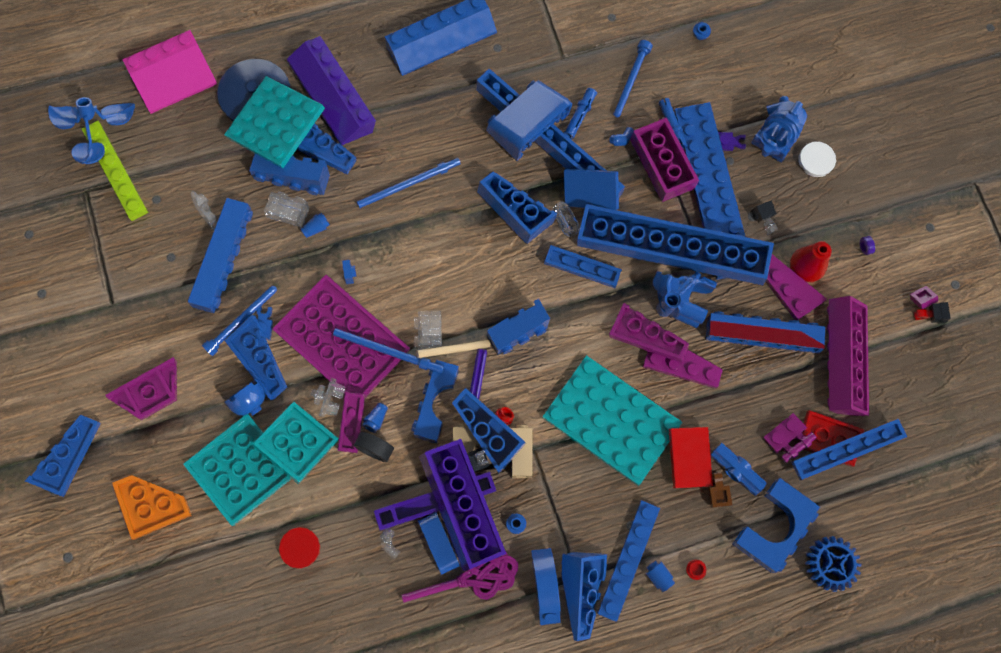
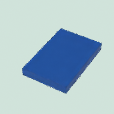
M564 170L565 206L585 208L586 204L613 210L619 209L618 171Z

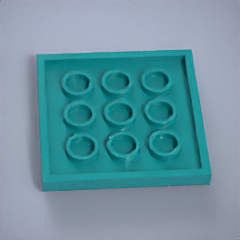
M266 76L224 135L229 140L284 168L325 108L322 104Z
M249 414L239 419L183 464L231 526H235L291 480L288 475L253 447V443L263 434V431Z

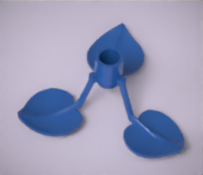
M87 97L79 98L76 101L77 107L49 106V118L52 124L59 129L72 128L75 123L80 122L81 118L84 119L88 143L77 144L71 152L73 159L81 164L96 163L105 153L103 144L99 142L92 143L88 120L94 117L95 112L101 119H106L110 125H122L131 119L135 109L134 103L115 104L104 107L100 113L97 106H93L91 99Z

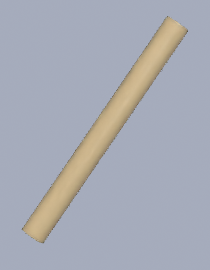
M483 340L417 350L416 356L417 358L488 348L490 347V341Z

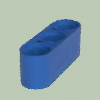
M435 512L418 520L441 575L459 567L458 560L437 513Z

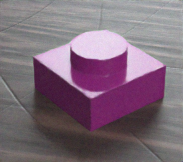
M925 286L911 293L910 300L919 308L924 309L938 302V296Z

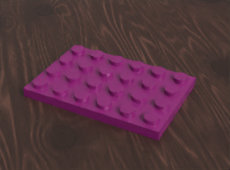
M325 275L273 328L277 335L344 395L346 391L365 394L366 398L401 359L333 336L336 328L405 353L410 351V348L328 275Z

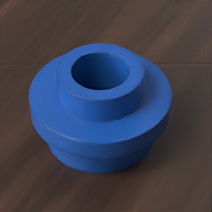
M704 22L697 23L693 28V34L699 40L708 38L711 33L710 26Z
M520 514L510 515L506 522L507 529L513 534L522 533L526 528L525 518ZM514 520H518L520 522L519 527L513 526Z

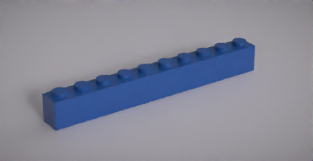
M488 69L477 79L476 91L500 112L520 96L491 69ZM554 124L535 140L541 148L565 169L607 171ZM619 182V197L625 188L621 182Z

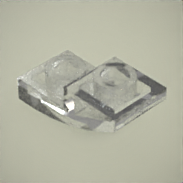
M192 191L191 197L197 211L214 231L217 225L215 220L217 217L210 211L211 208L207 203L209 200L202 193L198 195L195 191Z

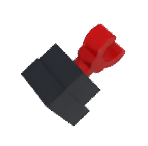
M948 302L932 304L929 310L920 309L914 312L915 320L930 318L931 323L938 322V324H943L951 319Z

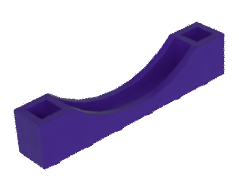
M490 472L476 476L484 496L496 492ZM433 492L375 510L374 514L379 530L383 531L440 510Z

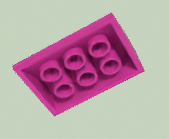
M191 30L122 59L150 114L217 85Z

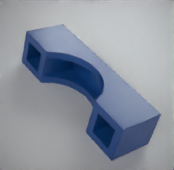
M436 360L435 363L444 366V371L441 374L429 370L428 376H431V379L424 386V402L420 401L417 413H420L418 421L414 420L411 430L414 432L415 438L436 444L443 424L433 412V402L440 392L454 389L459 372V366Z

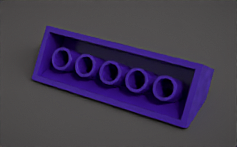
M321 36L305 41L287 58V62L310 98L324 106L325 109L321 115L341 146L373 133L376 120Z
M462 440L453 441L421 454L419 459L462 570H470L505 555L506 551Z

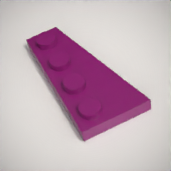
M772 254L768 277L765 282L795 321L827 300V298Z
M623 303L609 333L610 338L681 363L689 347L688 342L669 330L666 331L661 328L658 323L645 318L642 313L634 311L626 303Z

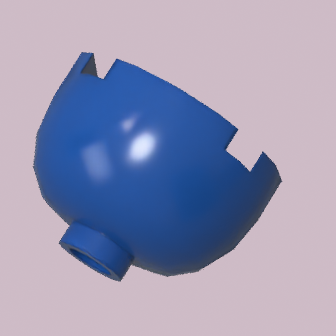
M255 379L224 403L237 415L245 416L251 413L253 416L262 409L260 405L264 402L265 392L260 382Z

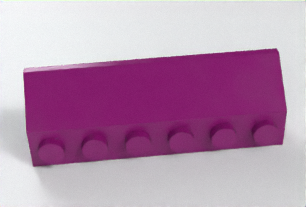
M852 296L829 299V306L827 307L829 324L827 325L829 342L827 344L829 351V361L827 363L829 370L827 382L829 388V411L842 415L869 416L868 307Z

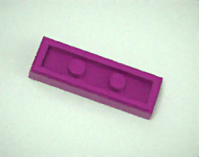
M345 392L338 451L358 453V449L354 447V444L361 432L365 394Z

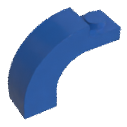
M551 548L532 550V568L537 590L540 625L561 623L559 589Z

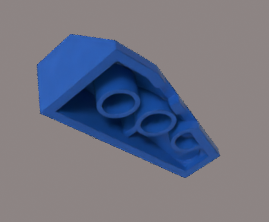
M573 552L562 555L561 575L574 641L586 640L591 637L596 617L594 608L596 601L600 600L601 593H599L601 581H605L607 554Z

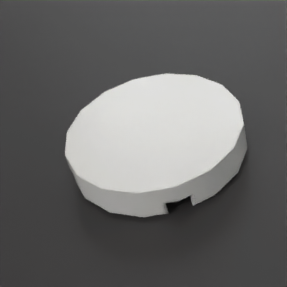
M822 142L807 144L801 150L798 157L800 167L805 170L804 172L812 177H823L829 174L836 163V155L833 149Z

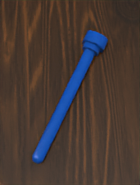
M640 40L637 46V58L614 111L616 118L621 116L644 57L651 52L653 47L652 43L647 40Z
M271 286L214 340H207L202 347L211 356H214L218 352L219 345L275 294L277 288Z

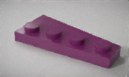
M688 349L682 363L647 351L643 364L644 368L715 389L719 386L723 370Z

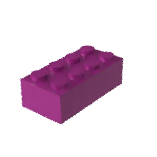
M667 118L633 131L630 141L661 202L695 189L699 179Z

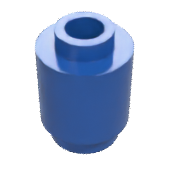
M654 561L646 567L648 570L646 575L662 593L675 584L672 574L662 561L659 563Z

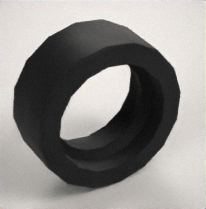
M360 432L354 444V447L362 453L382 462H388L394 450V447L388 442L366 432Z

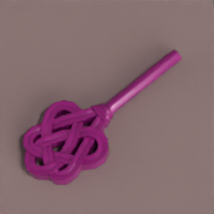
M506 553L497 559L488 561L490 564L482 571L479 569L486 563L461 573L456 579L402 594L403 603L458 586L460 588L473 587L477 597L488 600L494 597L497 591H504L513 586L515 582L514 576L518 571V562ZM508 563L512 566L511 571L507 568ZM494 568L499 569L498 574L489 572H491ZM472 575L477 576L475 580H466ZM482 580H494L495 583L484 582ZM480 588L489 589L490 591L483 593Z

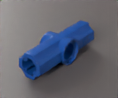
M723 443L711 453V457L725 469L726 474L735 482H740L754 496L761 492L767 484L766 481L751 469V465L744 458L736 456Z

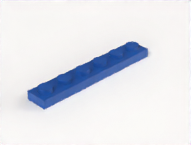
M896 419L791 463L799 480H803L906 438L907 435L899 419Z
M642 500L640 501L597 612L598 615L617 622L658 516L659 507Z

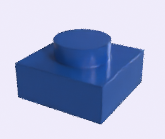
M344 260L342 264L346 284H353V277H357L355 265L352 266L350 260Z

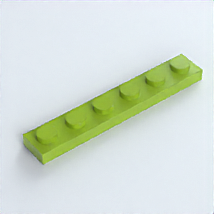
M96 121L90 124L92 143H102L105 149L104 156L99 160V163L129 219L134 221L149 213L101 123ZM84 127L82 131L88 140L86 127Z

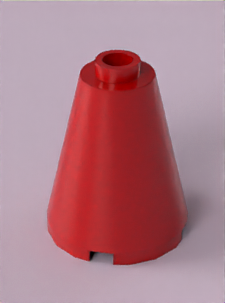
M820 241L797 249L790 259V269L806 282L813 283L821 279L825 275L832 253L830 245Z

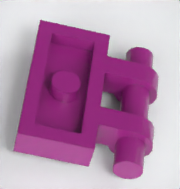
M792 413L763 439L776 454L783 449L786 453L781 458L787 463L789 460L795 459L801 450L811 446V442L816 439V436L812 432L804 436L802 432L807 427ZM797 438L799 442L794 447H790L789 443Z

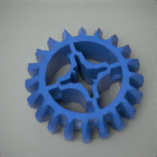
M831 536L829 539L823 537L822 542L820 540L815 541L816 546H810V550L813 553L806 554L808 558H811L810 561L805 562L806 565L811 566L810 569H807V573L813 572L814 574L810 579H818L816 582L817 586L823 585L824 590L831 589L832 592H837L838 589L844 591L845 586L851 588V582L858 581L854 575L861 574L859 570H856L857 567L862 565L856 562V559H859L860 556L853 554L856 548L849 549L850 542L843 544V538L836 540L835 536ZM827 548H835L839 550L842 554L835 556L832 552H829ZM820 556L823 559V565L821 567L819 563ZM833 560H837L834 564V567L829 568L831 567V564H833ZM845 561H846V563H847V569H846V571H845V569H844V562H845ZM832 572L839 580L833 581L824 574Z

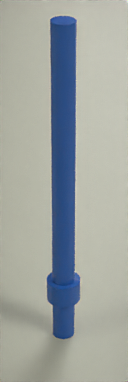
M456 158L446 163H439L437 167L357 201L359 208H362L437 174L447 173L449 169L460 165V160Z
M337 328L333 332V336L413 363L421 369H430L441 374L444 371V366L430 362L431 360L428 358H417L411 354Z

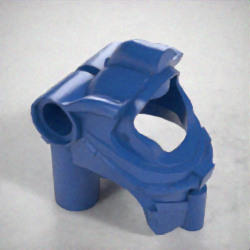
M785 101L765 120L764 125L751 141V144L762 150V156L770 155L779 162L784 160L790 148L799 138L807 119V113L802 108L803 104L800 101L796 103Z
M657 271L653 279V286L657 290L659 300L656 306L657 313L662 317H673L697 328L705 320L708 310L689 302L691 292L711 293L716 288L717 282L704 276L701 277V274L697 271L693 275L675 278L670 274L663 275L661 274L662 272Z

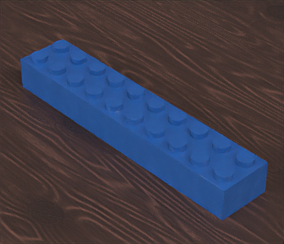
M586 204L577 246L764 285L768 277L774 243Z

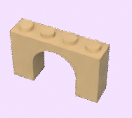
M458 424L457 427H453V441L461 439L467 453L474 451L479 443L466 424ZM517 425L516 428L511 429L526 444L512 459L511 478H532V428H528L527 425Z

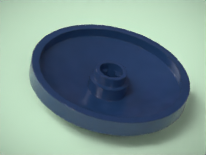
M248 59L230 67L222 76L217 91L218 101L224 114L234 122L266 76L291 88L286 74L280 67L263 59Z

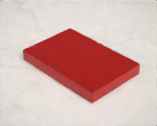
M808 410L803 423L807 429L802 434L807 436L812 432L816 439L811 442V446L804 448V450L815 453L862 434L865 430ZM857 458L842 464L854 467Z
M708 427L669 429L673 488L713 486Z

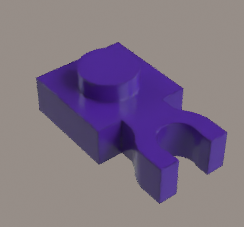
M718 132L723 151H733L734 147L739 149L746 148V144L739 143L740 139L745 140V135L733 137V132Z

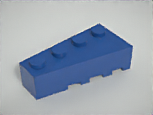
M494 171L479 182L478 194L526 244L554 223L558 213L548 210L544 207V204L539 201L536 202L523 190L519 191L513 187L512 183Z

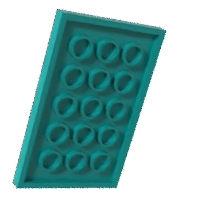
M587 355L542 417L637 486H640L670 442L669 429L679 428L682 424V421Z

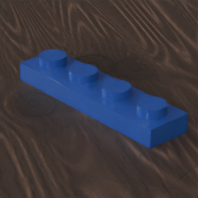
M550 245L544 262L545 265L612 288H616L622 269Z

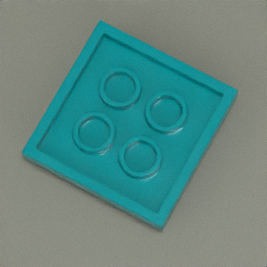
M293 402L253 443V447L299 485L338 442L339 438Z

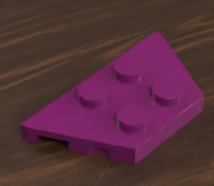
M173 357L105 395L106 398L138 419L144 420L177 401L176 359Z

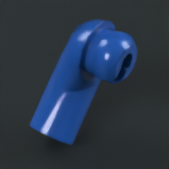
M782 96L779 98V103L766 106L768 115L772 114L782 103L789 101V98Z
M627 127L623 134L611 135L609 142L614 146L627 145L634 129Z

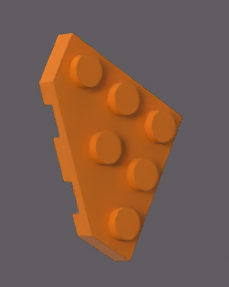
M133 475L112 483L132 540L192 516L186 498L182 495Z

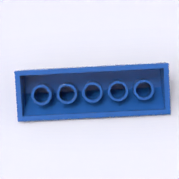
M465 0L385 36V43L388 52L403 76L497 33L485 0Z

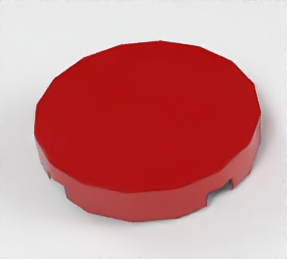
M298 527L284 534L280 541L279 552L285 564L292 568L302 569L309 567L315 562L320 554L321 546L319 538L314 532L307 528Z

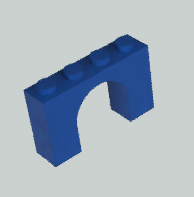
M781 478L774 480L764 496L786 513L789 519V532L781 542L773 543L767 541L747 526L742 528L732 543L733 546L770 573L781 572L787 564L786 558L796 551L798 547L796 543L799 539L805 537L808 532L807 526L810 522L813 523L819 515L817 511L820 506Z

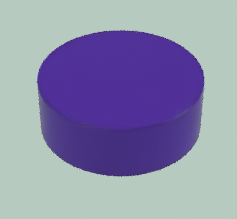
M862 237L859 243L862 253L865 255L875 253V243L872 237Z

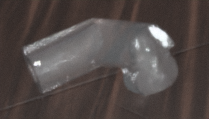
M386 529L380 535L381 549L395 560L401 552L392 545V538L395 535L394 531Z

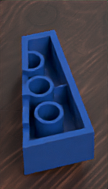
M255 154L249 169L256 181H268L279 187L282 185L288 186L295 191L304 190L311 195H324L330 177L325 160H319L318 163L311 162V158L305 157L301 161L291 156L285 167L281 168Z
M466 388L452 402L498 473H500L523 448L526 442Z

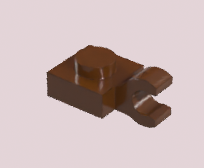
M722 472L713 473L714 487L708 488L711 508L732 506L730 486L723 485Z

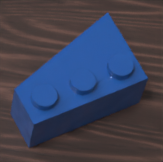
M539 298L534 301L535 305L527 310L522 308L518 311V315L510 319L506 318L487 330V337L497 355L500 353L506 354L513 350V346L517 344L523 345L530 340V337L534 335L538 337L547 331L550 317Z

